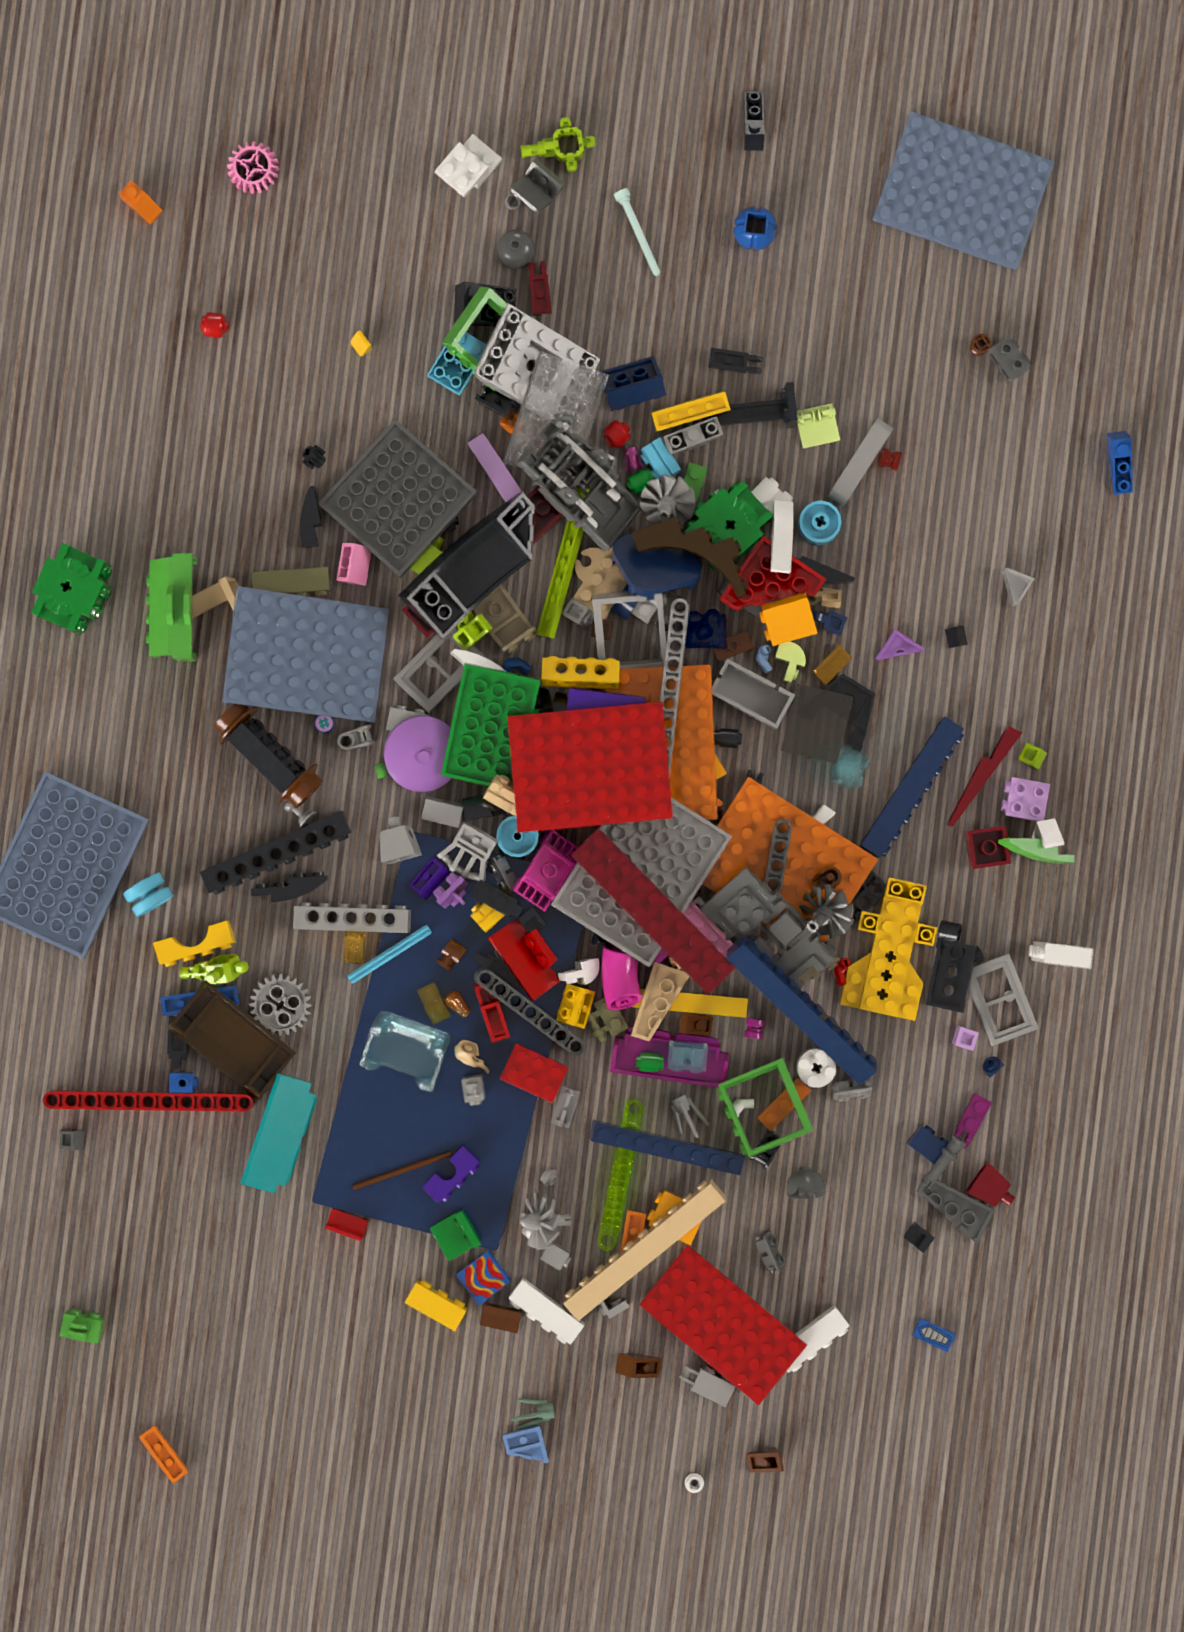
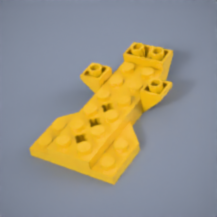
M889 877L882 896L879 914L861 912L858 930L874 933L870 953L848 967L845 976L847 984L843 986L840 1005L913 1021L916 1020L923 982L909 962L914 942L934 946L938 928L918 923L926 885ZM889 951H892V955H895L894 960L891 959V962H888V958L885 957L886 953L889 954ZM885 970H888L891 977L884 981L881 973H885ZM881 989H884V992L887 993L883 999H880V996L877 995V992L881 991Z

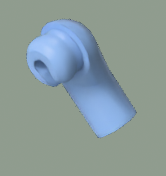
M766 644L759 647L756 655V662L765 674L773 669L768 662L771 647Z

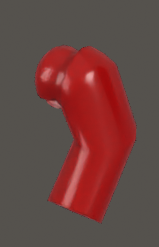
M846 957L840 959L837 963L838 965L834 967L837 986L847 984L845 974L850 966V960Z

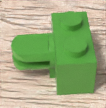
M70 1309V1311L67 1310L64 1313L60 1337L92 1343H99L101 1341L105 1317H100L101 1314L95 1312L84 1314L79 1309Z

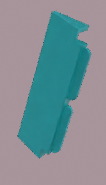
M277 1073L240 1184L275 1193L278 1184L286 1186V1183L290 1181L301 1149V1139L306 1134L317 1101L316 1095L309 1092L312 1083L301 1078Z

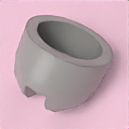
M514 194L508 195L505 199V205L510 210L517 209L521 204V199L517 198ZM512 198H515V201L513 202L512 206H510V201L512 200Z

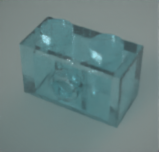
M669 1040L667 1069L675 1072H681L682 1070H690L692 1073L706 1072L708 1044Z

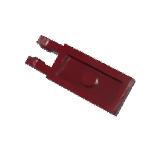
M540 261L542 275L534 276V264L529 262V285L533 316L552 314L545 261Z

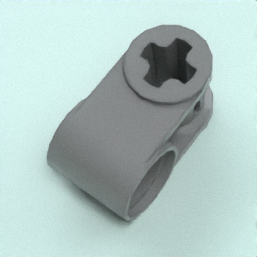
M371 725L362 726L340 734L337 739L339 747L342 750L349 751L375 744L376 742L372 739L370 732ZM350 737L352 740L351 745L348 747L342 746V738Z

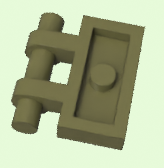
M605 997L594 1003L597 1010L594 1012L590 1010L587 1022H589L594 1031L592 1032L594 1037H597L600 1043L607 1040L604 1035L606 1031H609L613 1037L629 1028L620 1010H610L607 1008ZM599 1015L605 1023L601 1028L595 1019Z

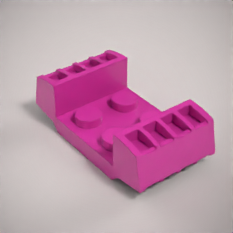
M549 830L545 833L539 842L541 847L522 877H517L511 888L544 912L557 896L575 867L577 861L571 855L579 848L554 830Z

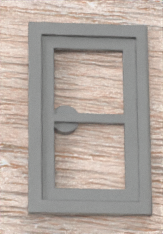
M456 628L444 639L436 635L393 678L427 713H430L461 681L463 665L450 676L437 664V658L431 656L448 638L460 647L453 638V635L458 632ZM475 646L466 650L485 657ZM425 661L428 667H435L448 679L429 699L408 680Z
M1009 953L974 966L969 990L991 1046L1039 1029ZM1003 967L1012 991L1007 990L1003 997L986 1003L976 977ZM1016 999L1025 1022L997 1032L988 1006L1004 1000L1012 1002Z

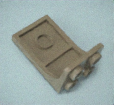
M502 584L473 609L477 616L482 614L493 629L489 633L505 655L507 653L512 655L520 649L518 645L523 642L527 644L535 638L536 629L530 624Z

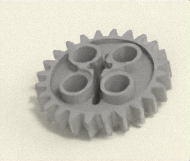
M280 973L279 978L272 974V980L265 977V984L259 981L260 989L255 987L253 989L257 995L253 994L250 996L251 999L255 1000L249 1003V1006L254 1007L250 1014H256L254 1019L259 1020V1023L264 1025L267 1030L270 1028L272 1034L278 1031L279 1036H281L282 1032L285 1031L289 1035L290 1029L297 1032L296 1025L302 1028L303 1023L301 1020L308 1021L305 1014H311V1011L307 1009V1007L312 1006V1003L307 1002V1000L311 999V995H305L308 988L302 989L301 987L304 982L297 984V977L290 980V974L286 978H283L282 973ZM274 987L281 988L282 995H274L272 989ZM266 995H269L273 1000L267 999ZM289 998H298L299 1004L291 1005ZM281 1000L284 1001V1006L278 1008V1003ZM268 1003L273 1007V1010L265 1012L262 1005ZM287 1008L296 1011V1013H295V1014L291 1013V1011L288 1010ZM281 1013H286L289 1016L287 1022L280 1020L279 1015Z

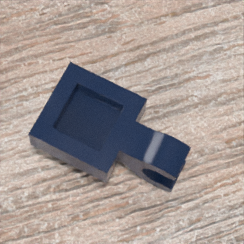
M815 611L812 615L815 621L824 623L822 629L839 636L848 618L833 611H829L827 615Z

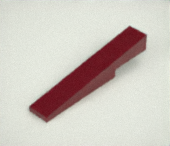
M1010 726L1005 727L990 758L981 757L946 825L954 826L1022 732Z

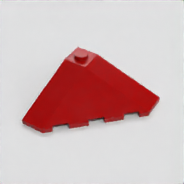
M762 536L740 568L741 572L738 573L740 580L745 581L748 591H745V597L737 599L732 586L729 584L719 600L734 610H740L745 606H761L805 592L808 597L815 596L826 581V578L794 556H792L790 573L771 572L772 541Z

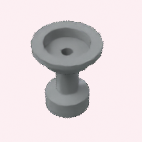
M289 801L284 806L287 812L293 811L300 817L298 820L300 829L310 824L317 814L316 811L307 810L304 812L300 807L295 808Z

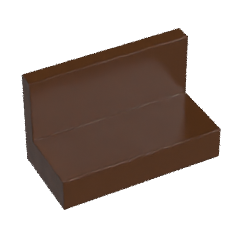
M485 1302L480 1325L517 1333L522 1310Z

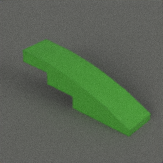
M998 839L1000 845L1030 859L1048 863H1074V855H1058V847H1042V839Z

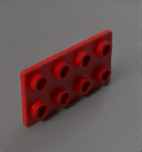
M515 919L488 938L531 1001H534L560 982L550 966L558 959L536 928L527 933L519 920Z

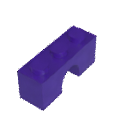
M464 1144L449 1159L456 1167V1174L451 1178H444L436 1172L422 1186L437 1203L441 1200L446 1202L452 1195L450 1191L455 1186L460 1188L466 1181L464 1177L468 1173L474 1174L479 1168L477 1164L480 1160Z

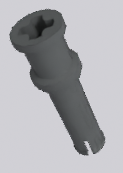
M955 1134L951 1136L952 1139L948 1145L942 1148L941 1156L923 1180H921V1183L924 1186H928L927 1188L929 1189L932 1188L949 1163L957 1159V1154L960 1150L967 1146V1143Z

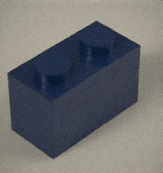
M919 1125L906 1143L931 1163L935 1164L942 1154V1148L946 1147L949 1142L943 1137L938 1139L934 1136L935 1131L928 1125L925 1127Z

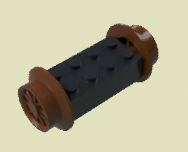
M233 704L214 725V728L222 735L219 743L222 745L229 741L282 794L278 800L279 803L289 801L295 808H298L323 783V780L315 773L318 764L316 763L306 770L305 765L300 760H296L291 756V751L287 747L281 746L277 742V737L264 729L261 721L252 718L259 707L253 706L249 708L247 705Z

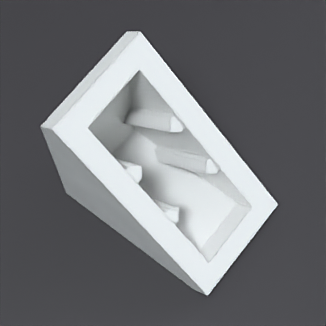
M1055 818L1036 822L1032 839H1042V846L1045 848L1064 845Z

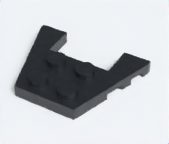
M841 674L799 709L797 714L812 722L821 706L826 707L856 726L846 744L861 752L875 693L845 674Z

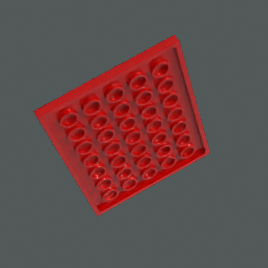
M663 702L507 716L518 833L673 819Z

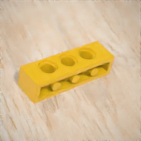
M548 656L542 659V686L619 689L620 661L616 659L597 660L593 657L578 659L576 657L558 658L556 656ZM565 669L566 672L558 673L557 670ZM579 669H583L586 672L584 674H578L576 671ZM598 670H603L605 673L602 675H598L595 672Z

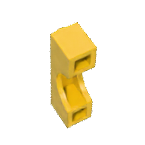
M228 920L208 926L205 939L197 946L188 947L182 945L175 937L154 942L153 945L159 965L165 964L166 967L177 964L176 960L182 958L184 962L195 959V954L202 953V956L214 953L213 949L220 947L221 951L232 948L231 944L236 941L230 921Z

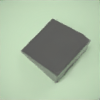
M60 1130V1149L82 1150L84 1148L83 1130Z

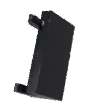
M482 386V395L477 394L474 399L481 406L512 421L521 405L501 393L493 391L489 387Z

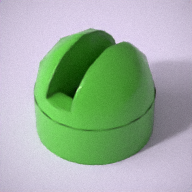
M385 763L375 764L378 779L384 778L389 774Z

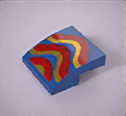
M489 1250L474 1259L473 1262L456 1274L478 1305L511 1282L510 1277Z

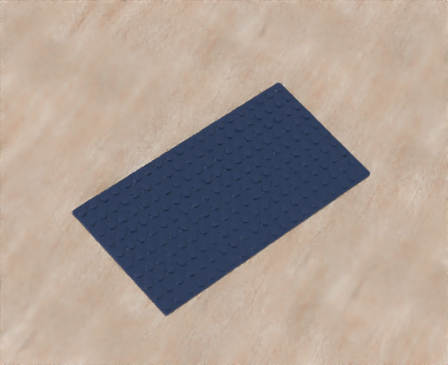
M414 832L422 855L401 861L389 909H395V906H406V910H411V932H383L376 956L425 925L429 926L432 933L372 971L312 1201L323 1206L432 1234L430 1227L463 1208L482 1241L479 1247L497 1250L538 1098L534 1094L501 1080L500 1077L516 1042L545 1056H549L552 1040L500 1001L510 1037L492 1043L474 988L476 983L474 974L480 969L481 963L474 960L473 957L476 952L485 957L487 953L496 956L495 948L488 938L518 918L514 915H511L510 918L505 915L485 932L470 916L473 913L471 909L480 902L471 896L479 883L477 880L465 879L469 885L464 889L467 893L462 898L466 902L464 905L458 902L455 907L450 904L445 909L436 902L437 898L433 893L427 900L419 896L408 885L433 856L449 869L445 862L436 855L449 846L452 841ZM456 846L447 853L453 861L461 848ZM465 852L459 865L466 868L472 855ZM492 852L487 861H489L493 857L498 856L499 854ZM505 856L511 867L505 872L506 874L513 872L516 878L522 877L531 862ZM476 859L470 872L480 873V859ZM487 863L485 882L499 889L497 886L498 881L490 873ZM454 872V874L457 875L458 877L461 876L460 874ZM445 878L439 886L446 891L451 885ZM516 892L508 893V895L519 900L518 905L524 908L520 917L534 907L547 923V926L539 931V933L558 959L550 965L558 976L560 972L571 970L583 925L551 905L552 902L544 912ZM391 913L386 917L388 924H393L395 921V917ZM452 938L465 947L467 951L460 961L453 965V970L450 972L439 965L436 959L442 956V950ZM482 973L480 981L488 980V974ZM560 981L534 1001L530 1000L520 984L516 991L556 1020L563 998V991L566 988V981ZM502 984L496 986L497 994L503 992L504 987ZM513 996L510 999L511 1005H516L519 1001L518 996ZM529 1007L526 1009L525 1014L527 1017L533 1014V1008ZM547 1018L541 1021V1028L548 1026L549 1021ZM462 1040L476 1043L479 1051V1056L476 1057L484 1061L485 1066L489 1068V1074L480 1067H472L458 1060L455 1055V1046ZM482 1074L486 1094L485 1099L478 1105H470V1102L465 1103L462 1078ZM463 1144L480 1160L477 1164L479 1166L477 1171L472 1175L468 1173L464 1177L466 1180L460 1188L455 1186L450 1191L452 1195L446 1202L441 1200L437 1203L422 1186L436 1172L444 1178H451L456 1174V1167L449 1160L450 1157L356 1190L352 1187L353 1184L447 1151H451L453 1155Z

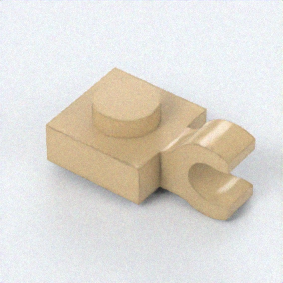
M823 588L815 596L808 597L809 604L815 605L821 602V606L840 608L842 590Z

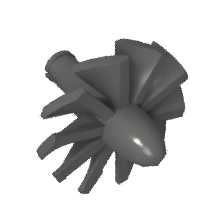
M825 884V900L821 895V887L812 886L811 890L818 898V902L813 900L808 892L803 895V900L811 903L815 909L799 904V908L804 915L813 914V918L805 919L808 922V929L811 932H818L820 935H830V938L845 934L854 922L852 918L853 904H848L845 893L842 890L834 897L837 892L829 884Z

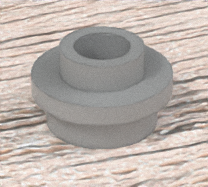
M550 1168L544 1171L540 1180L545 1187L552 1186L557 1181V1171Z

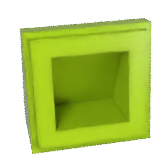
M1026 743L1018 760L1039 770L1047 753L1041 748Z

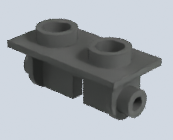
M768 1231L764 1236L761 1234L755 1237V1243L760 1254L765 1252L768 1254L762 1257L766 1269L773 1273L775 1271L779 1272L784 1268V1257L779 1253L777 1240L771 1231Z

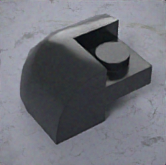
M484 795L462 798L466 821L502 815L505 812L502 808L483 799Z

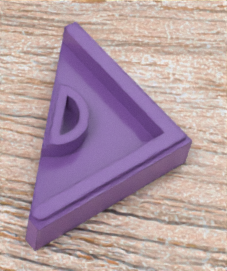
M894 629L875 659L882 660L917 653L925 648Z

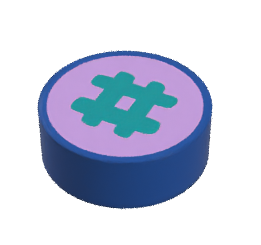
M318 715L314 724L319 732L328 733L334 727V720L332 717Z

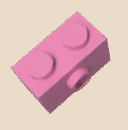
M342 543L336 581L366 586L371 551L363 545Z

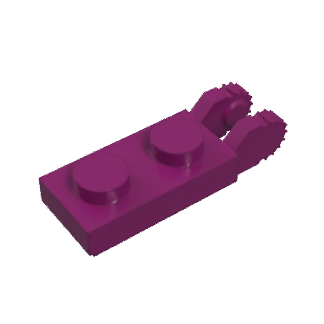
M976 1093L973 1094L954 1133L958 1137H960L962 1130L968 1133L964 1139L967 1143V1146L963 1147L964 1149L968 1147L972 1137L975 1136L992 1102Z

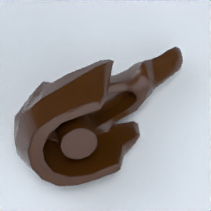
M830 866L817 873L812 881L818 880L815 886L821 887V891L825 890V884H829L835 889L841 883L842 876L839 869ZM813 891L809 894L811 898L816 896Z

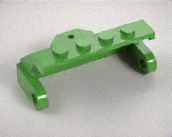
M173 553V557L150 560V575L146 577V583L149 586V594L146 595V603L149 605V613L146 614V623L149 624L146 642L149 644V656L152 658L172 656L177 661H197V653H192V566H197V557L192 553Z

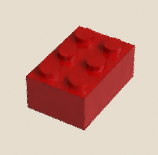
M516 1042L500 1079L553 1103L569 1066Z

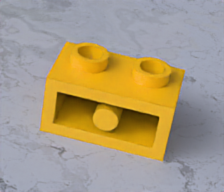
M566 984L556 1021L585 1029L595 991Z

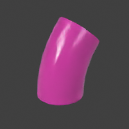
M613 944L604 945L602 954V983L607 1008L610 1010H622L632 1007L642 999L638 981V960Z

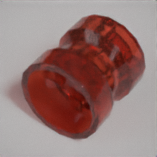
M883 448L878 466L883 468L890 467L891 470L897 471L902 452H890L889 449Z

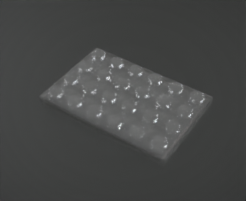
M539 351L503 463L520 468L516 463L523 453L533 448L535 449L534 453L537 454L546 442L539 435L541 431L546 428L551 420H555L564 414L572 415L575 419L574 423L567 428L571 434L577 433L587 443L609 375ZM559 472L561 475L559 479L567 477L566 482L568 484L572 481L567 474Z

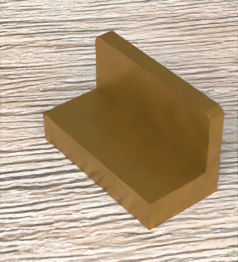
M841 644L812 672L825 686L852 659L842 648Z

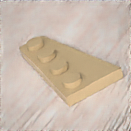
M654 962L631 1036L646 1041L651 1040L688 980L689 975L686 972Z

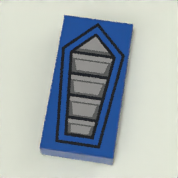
M919 1318L912 1336L946 1352L949 1351L956 1335L922 1318Z

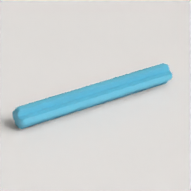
M428 925L418 929L348 974V979L351 983L357 982L432 933Z

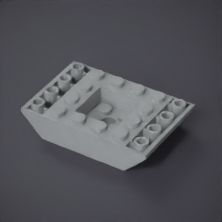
M507 304L473 374L482 383L551 421L564 414L574 415L600 358L512 305ZM529 360H532L534 366L533 369L529 371L527 369V362Z

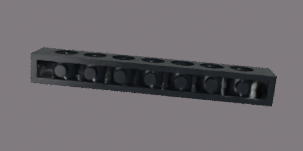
M340 811L203 870L200 874L208 893L214 892L217 895L226 891L225 887L229 885L236 887L243 884V879L249 877L252 880L261 876L260 872L266 869L268 872L278 869V864L280 863L290 864L296 861L295 857L301 854L303 857L313 854V849L320 847L321 850L331 846L330 842L336 839L338 842L348 839V834L352 833L343 811ZM328 826H332L335 829V833L331 837L325 834V829ZM314 833L317 836V841L311 845L308 843L307 837L309 834ZM293 841L299 843V849L296 852L290 850V844ZM277 848L282 852V856L278 860L272 856L273 850ZM258 856L264 859V864L261 867H257L254 862ZM239 864L246 866V872L243 875L237 872ZM223 871L229 875L226 882H222L219 878L220 873Z

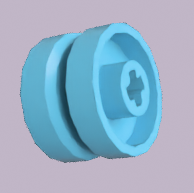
M814 501L808 504L801 512L797 523L798 532L802 539L811 545H826L840 531L841 515L830 502ZM817 521L822 522L820 527L817 526Z
M516 816L507 817L500 823L496 839L499 840L497 842L498 846L504 853L512 857H523L535 850L539 840L538 831L520 833L521 838L516 840L514 838V834L517 833Z
M160 873L139 881L123 893L129 903L140 899L132 908L136 917L150 912L174 896L169 887L156 890L165 882Z

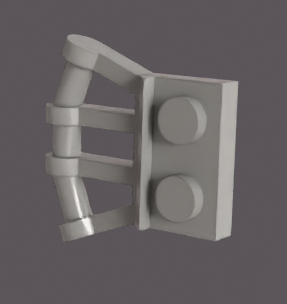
M465 821L454 841L436 856L445 862L449 867V871L460 874L464 880L480 881L481 879L486 881L487 860L499 840ZM458 846L461 849L453 861L447 853ZM468 852L472 857L466 868H463L459 865V862L464 853ZM476 859H480V873L470 872Z

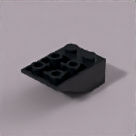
M466 281L455 285L454 324L480 287L491 288L501 299L515 308L517 289ZM486 302L470 326L496 327L501 315Z

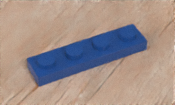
M237 985L216 988L236 1005L240 1004ZM196 992L160 997L163 1016L178 1014Z

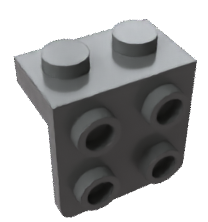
M535 159L526 174L513 183L509 189L517 198L527 204L531 210L539 213L556 200L565 182Z

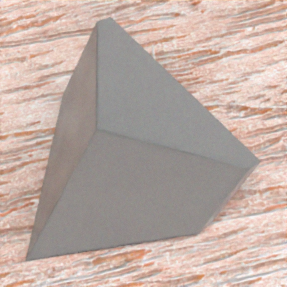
M1005 568L1002 570V575L1011 606L1015 607L1019 605L1034 578L1013 569Z

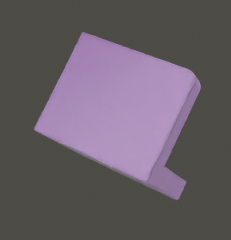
M957 1025L952 1044L973 1051L979 1032Z

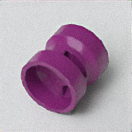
M747 1017V1029L744 1031V1037L763 1040L762 1028L765 1026V1020Z

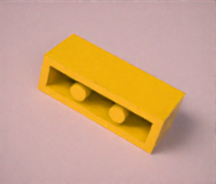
M417 1280L405 1304L456 1331L467 1311V1308L464 1307L465 1303L458 1299L452 1300L448 1298V1294L443 1290H434L431 1288L432 1285L425 1280H421V1282Z

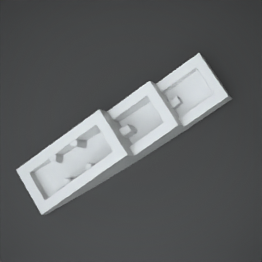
M774 500L771 530V572H791L793 502Z

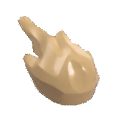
M462 1040L455 1046V1055L458 1060L472 1067H480L489 1074V1068L485 1066L484 1061L476 1057L479 1056L476 1043Z

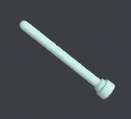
M628 188L616 192L614 197L620 205H623L653 275L658 276L660 270L629 202L631 195Z

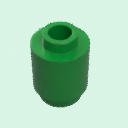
M648 468L645 470L641 469L627 477L628 482H626V486L631 493L634 491L635 494H638L644 487H650L647 482L654 479Z
M640 1052V1056H636V1067H640V1071L658 1072V1070H663L664 1055Z

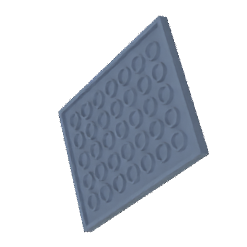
M911 111L872 220L1016 271L1054 161Z
M237 586L222 702L375 723L389 609Z
M44 771L0 865V920L85 959L150 820Z

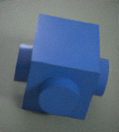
M195 1072L169 1073V1093H193L195 1088H198L199 1079L195 1077Z

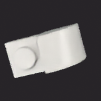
M591 957L574 961L575 969L560 972L558 977L559 981H566V984L578 982V984L586 985L592 982L599 972V958Z

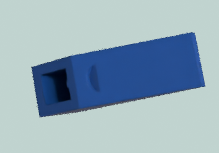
M1127 431L1107 433L1113 494L1132 493V438Z

